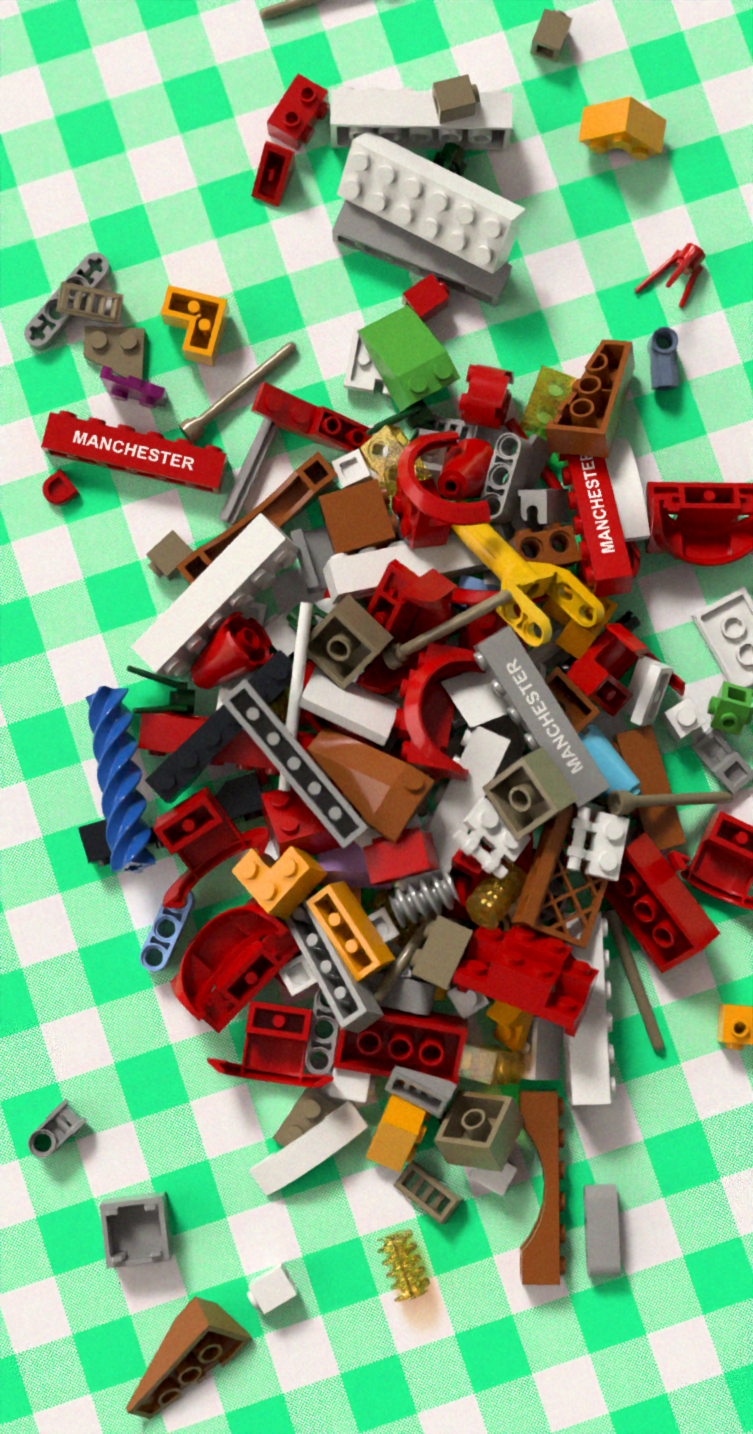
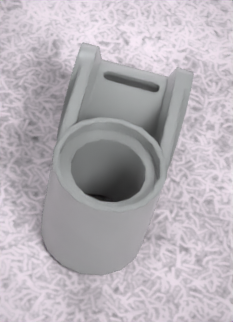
M67 1099L63 1100L29 1137L28 1148L34 1156L40 1158L49 1156L87 1122L85 1118H80L68 1106L69 1101ZM39 1134H46L50 1137L52 1144L49 1150L44 1151L38 1148L36 1140Z

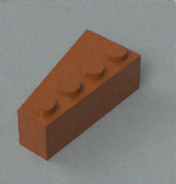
M602 339L586 364L584 374L580 379H576L572 385L571 394L566 401L561 402L557 409L558 414L545 427L549 452L609 458L635 369L632 342Z

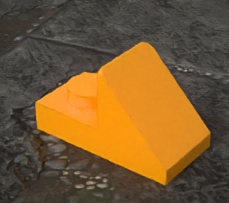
M496 1000L486 1012L487 1016L497 1022L493 1037L514 1052L523 1050L534 1015Z

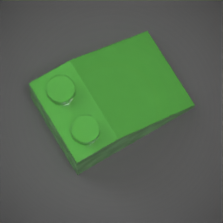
M409 304L357 331L399 412L461 379L445 348Z

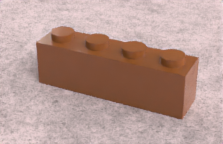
M652 725L615 734L612 737L613 742L611 745L641 782L639 788L642 791L641 795L672 794ZM676 806L634 808L629 813L631 819L637 820L639 831L635 832L636 838L646 832L658 850L686 843Z

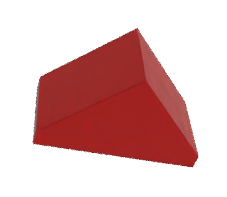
M269 141L264 143L251 197L276 207L280 206L296 169L294 151Z

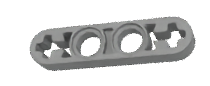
M90 253L64 282L81 283L84 286L99 289L110 275L111 268L109 262L101 253ZM101 262L103 270L100 273L94 271L91 274L92 269L90 265L92 263L98 265ZM83 273L86 277L91 274L90 279L93 282L91 285L81 276ZM60 287L25 327V339L35 350L48 348L75 317L70 314H65L59 320H54L50 317L51 309L57 306ZM86 293L82 295L79 310L86 304ZM69 294L67 307L73 308L74 297ZM44 318H46L50 325L54 326L52 330L49 326L44 329L46 326L44 321H42ZM35 330L38 332L43 330L45 338L43 340L37 338L33 341L35 337L32 333Z

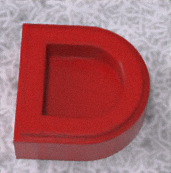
M61 469L48 477L42 487L45 499L54 506L66 505L80 494Z

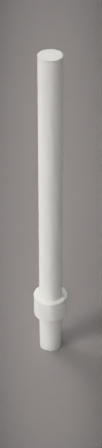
M300 602L286 728L296 740L301 709L298 703L303 692L313 603ZM280 773L278 790L291 791L290 783Z

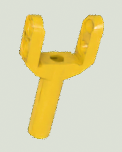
M464 499L455 501L457 503H467ZM489 524L471 526L451 525L450 529L501 580V591L509 590L512 593V599L496 608V612L530 646L536 647L548 643L552 636L549 618L531 601V599L543 596L545 592L578 625L589 628L603 621L605 610L602 603L569 570L549 563L526 562ZM565 585H568L572 590L571 600L564 593ZM518 604L520 606V617L514 613L513 605ZM586 605L592 609V621L585 615ZM535 623H537L542 630L541 639L537 637L534 632Z

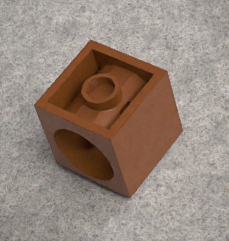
M378 479L318 496L320 511L334 554L347 553L349 556L365 547H376L377 550L388 548L389 544L394 543L395 539L399 538V527L395 515L389 516L387 511L390 510V499L386 486L380 487Z
M558 666L544 679L577 734L601 712ZM519 723V725H520V727L522 728L523 732H524L525 734H527L526 731L524 730L523 726L521 725V723Z

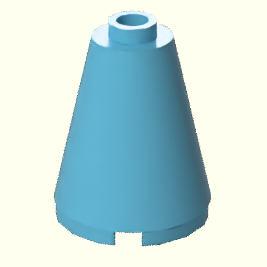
M589 725L587 728L590 732L585 736L579 732L578 736L610 786L599 796L607 799L612 790H627L633 795H641L642 791L639 790L641 782L601 730L595 725Z

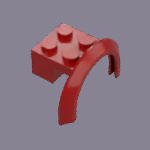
M455 431L436 432L420 436L411 441L400 455L396 477L397 491L396 495L392 497L391 503L393 513L398 515L400 519L402 536L404 538L407 537L411 549L446 545L451 525L471 526L491 523L487 501L457 503L441 499L433 479L418 481L415 475V462L421 455L437 448L458 446L457 440L460 437Z
M457 587L450 602L467 604L466 610L500 591L472 590ZM545 592L543 596L531 599L533 603L548 600L550 596ZM518 604L513 605L514 613L520 617V606ZM494 609L468 623L466 627L460 628L459 648L476 652L473 646L501 628L509 626V624ZM512 628L528 654V643Z
M606 623L604 625L606 630L594 640L583 656L572 664L566 676L590 699L614 717L633 696L618 680L639 657L643 659L642 655L659 662L661 661L650 652L646 645L620 623ZM672 672L668 685L683 696L685 682Z
M207 786L156 818L153 831L169 853L172 855L176 852L188 868L165 893L162 903L163 907H183L188 893L195 884L212 869L235 854L250 848H257L258 856L264 854L269 841L268 829L266 827H257L241 833Z
M719 811L710 817L689 867L686 865V862L690 861V858L674 850L668 853L667 860L678 877L690 886L725 903L753 911V897L747 896L753 881V826Z
M250 1001L242 1064L207 1058V1062L218 1073L229 1076L309 1088H321L334 1081L332 1076L303 1074L313 1012L310 1009Z

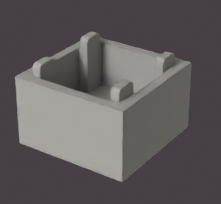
M166 1191L104 1199L99 1204L107 1269L169 1261L173 1256V1246Z

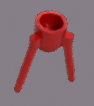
M687 243L682 251L677 249L670 259L634 289V292L639 293L675 263L676 271L667 281V288H670L681 274L689 275L691 273L679 302V307L683 308L698 275L703 270L700 264L706 258L704 251L693 243Z

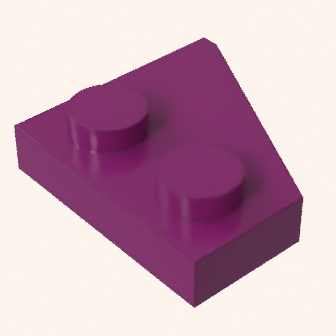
M102 367L100 379L107 393H110V397L120 401H127L128 398L138 400L140 405L151 409H156L157 406H166L168 395L165 388L145 382L131 375L128 378L112 375V368Z

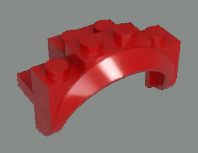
M647 482L646 499L650 538L645 539L646 553H666L674 557V560H682L698 566L725 565L753 554V483ZM739 515H749L748 517L737 521Z
M394 559L388 563L366 611L394 637L387 645L394 642L405 644L451 619L450 608L452 605L450 600L458 586L433 568L420 577ZM449 634L433 643L444 645ZM427 646L411 654L407 663L396 670H391L386 665L381 650L363 669L365 671L359 675L356 684L375 693L387 694L393 692L401 685L402 679H409L410 669L417 670L420 652H426Z
M428 642L427 651L420 652L417 670L410 669L409 679H402L399 697L405 698L403 709H396L393 727L399 728L398 738L410 741H403L400 759L406 760V763L420 772L428 774V777L435 781V785H440L442 777L467 782L469 769H464L456 761L445 755L455 704L441 682L456 677L463 671L486 674V670L482 671L476 663L473 655L477 652Z
M252 897L245 905L220 913L202 927L185 951L179 973L170 981V985L178 1001L198 1021L203 1019L219 1033L284 967L300 948L288 925L280 917L268 914L257 900Z
M481 924L472 935L466 958L455 971L452 982L458 984L456 990L467 994L469 989L563 1026L565 1027L564 1034L575 1037L589 1005L599 970L591 967L587 962L577 960L571 953L573 947L565 945L557 938H550L534 932L529 927L513 925L509 931L502 932L498 927ZM491 962L490 968L487 967L486 964ZM557 984L564 995L555 994Z

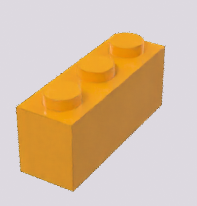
M345 881L328 884L306 901L308 907L357 982L373 977L396 960Z

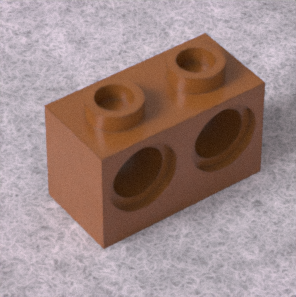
M553 523L544 526V531L534 533L531 528L515 532V536L507 542L526 562L549 563L561 568L573 567L580 561L572 525L562 527L561 523ZM552 539L558 540L562 544V552H557L553 549L551 545ZM523 545L532 548L534 558H528L523 554Z

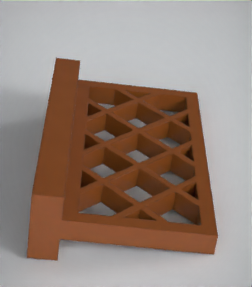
M570 805L544 824L511 923L529 927L581 949H586L609 880L602 878L592 880L590 875L584 874L586 861L581 860L580 870L586 883L575 889L572 888L566 875L571 870L564 869L559 859L561 850L572 844L573 836L569 826L572 818H577L578 811L574 810L573 806ZM590 816L589 821L594 823L595 818ZM587 833V834H586V838L589 837V839H590V841H591V836H592V834ZM560 876L567 893L554 899L549 886L552 879ZM589 888L593 900L591 906L582 910L575 893ZM570 897L576 913L563 919L556 903ZM550 906L557 923L548 927L537 923L541 910ZM577 917L583 927L580 939L570 936L565 923ZM560 927L562 932H559L554 929Z

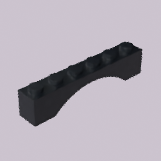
M279 650L248 680L269 707L290 690L293 662ZM223 704L144 781L165 803L172 804L195 782L209 764L244 728Z
M256 772L226 781L215 796L231 820L244 817L245 822L263 817L261 794L263 792ZM105 819L78 827L88 863H97L98 868L110 865L112 854L107 844V821ZM150 827L151 837L146 847L156 844L157 849L165 848L153 831L154 827Z

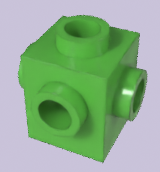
M723 681L717 697L712 696L708 704L707 713L711 714L710 727L721 732L740 735L744 724L749 725L752 720L753 708L751 704L753 690Z

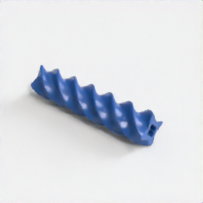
M100 686L96 693L85 698L89 705V725L94 735L93 752L98 763L97 779L103 793L101 807L104 818L107 821L106 839L112 852L110 857L111 872L138 874L144 868L156 864V859L145 848L151 837V829L140 818L146 809L147 802L145 797L136 789L141 780L142 771L131 760L138 745L136 739L127 732L133 719V713L122 703L129 689H113L107 686Z

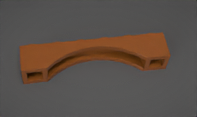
M318 451L298 467L269 497L248 515L219 536L200 546L176 565L179 573L191 585L260 513L275 523L280 529L319 499L318 496L324 495L338 483V474Z
M518 1090V1108L525 1119L523 1128L527 1131L537 1149L544 1181L543 1198L538 1218L529 1236L519 1247L520 1281L522 1285H560V1276H565L566 1273L565 1256H560V1244H565V1225L559 1224V1212L565 1211L564 1192H559V1180H564L565 1176L564 1160H559V1148H564V1129H558V1116H564L563 1097H558L556 1090Z

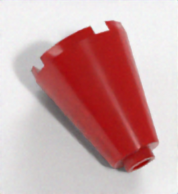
M467 438L459 441L458 446H453L447 451L438 478V489L443 497L449 500L481 497L494 452L488 442L478 438Z
M242 612L231 613L226 617L192 664L190 672L194 684L200 688L210 690L260 669L273 656V653L271 655L269 653V647L272 646V642L265 629L254 618L251 617L247 620L241 617Z

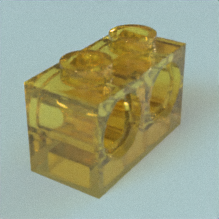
M542 365L523 414L520 427L523 430L546 438L545 427L547 424L540 422L537 415L541 412H547L554 420L558 414L557 409L562 401H566L571 394L572 385L576 377ZM550 385H558L563 390V394L554 396L549 393L547 388Z
M386 425L360 448L365 455L364 460L371 470L376 471L381 479V487L386 486L388 495L395 496L397 491L398 461L402 451L410 442L400 427ZM385 445H387V446H388V454H387V456L384 458V456H383V449H384ZM419 457L414 466L415 475L418 481L427 480L432 475Z
M464 1044L458 1076L489 1085L519 1084V1080L525 1071V1053L514 1052L511 1049L493 1044Z

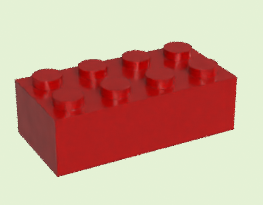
M329 779L333 783V785L338 789V791L343 795L342 790L337 786V784L333 780ZM292 786L291 791L277 789L261 794L263 818L278 859L290 846L306 851L311 856L342 847ZM349 803V804L353 807V809L357 812V814H358L360 817H362V815H361L360 812L355 808V806H354L352 803Z
M646 832L624 846L618 881H608L604 896L663 974L702 951L720 932ZM590 876L592 880L598 878V877Z
M379 1005L384 1016L360 1033L342 1029L340 1026L333 1064L334 1068L390 1077L394 1067L399 1066L451 1081L457 1084L458 1087L468 1032V1018L463 1019L462 1017L431 1012L430 1015H420Z

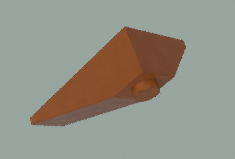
M326 726L323 727L307 748V753L325 775L333 780L342 790L343 797L362 815L361 819L366 825L394 844L428 799L435 782L410 764Z

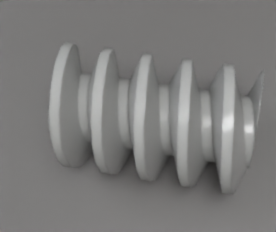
M446 869L442 870L443 880L441 881L433 873L431 874L430 885H427L420 878L419 889L416 890L409 882L407 883L406 894L396 887L395 898H391L389 895L395 916L402 928L407 926V917L414 924L418 923L419 912L424 918L429 919L431 917V908L439 915L442 914L443 903L449 910L454 909V899L461 904L454 882Z

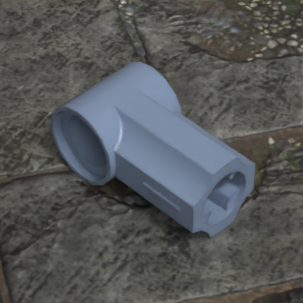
M660 327L655 330L647 343V350L650 354L651 390L667 391L678 388L676 347L679 339L677 333L670 327ZM656 339H666L669 342V349H660L656 345Z

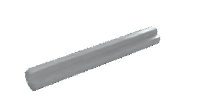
M266 418L261 423L220 513L219 519L225 524H236L278 432L279 427L273 425L274 422Z

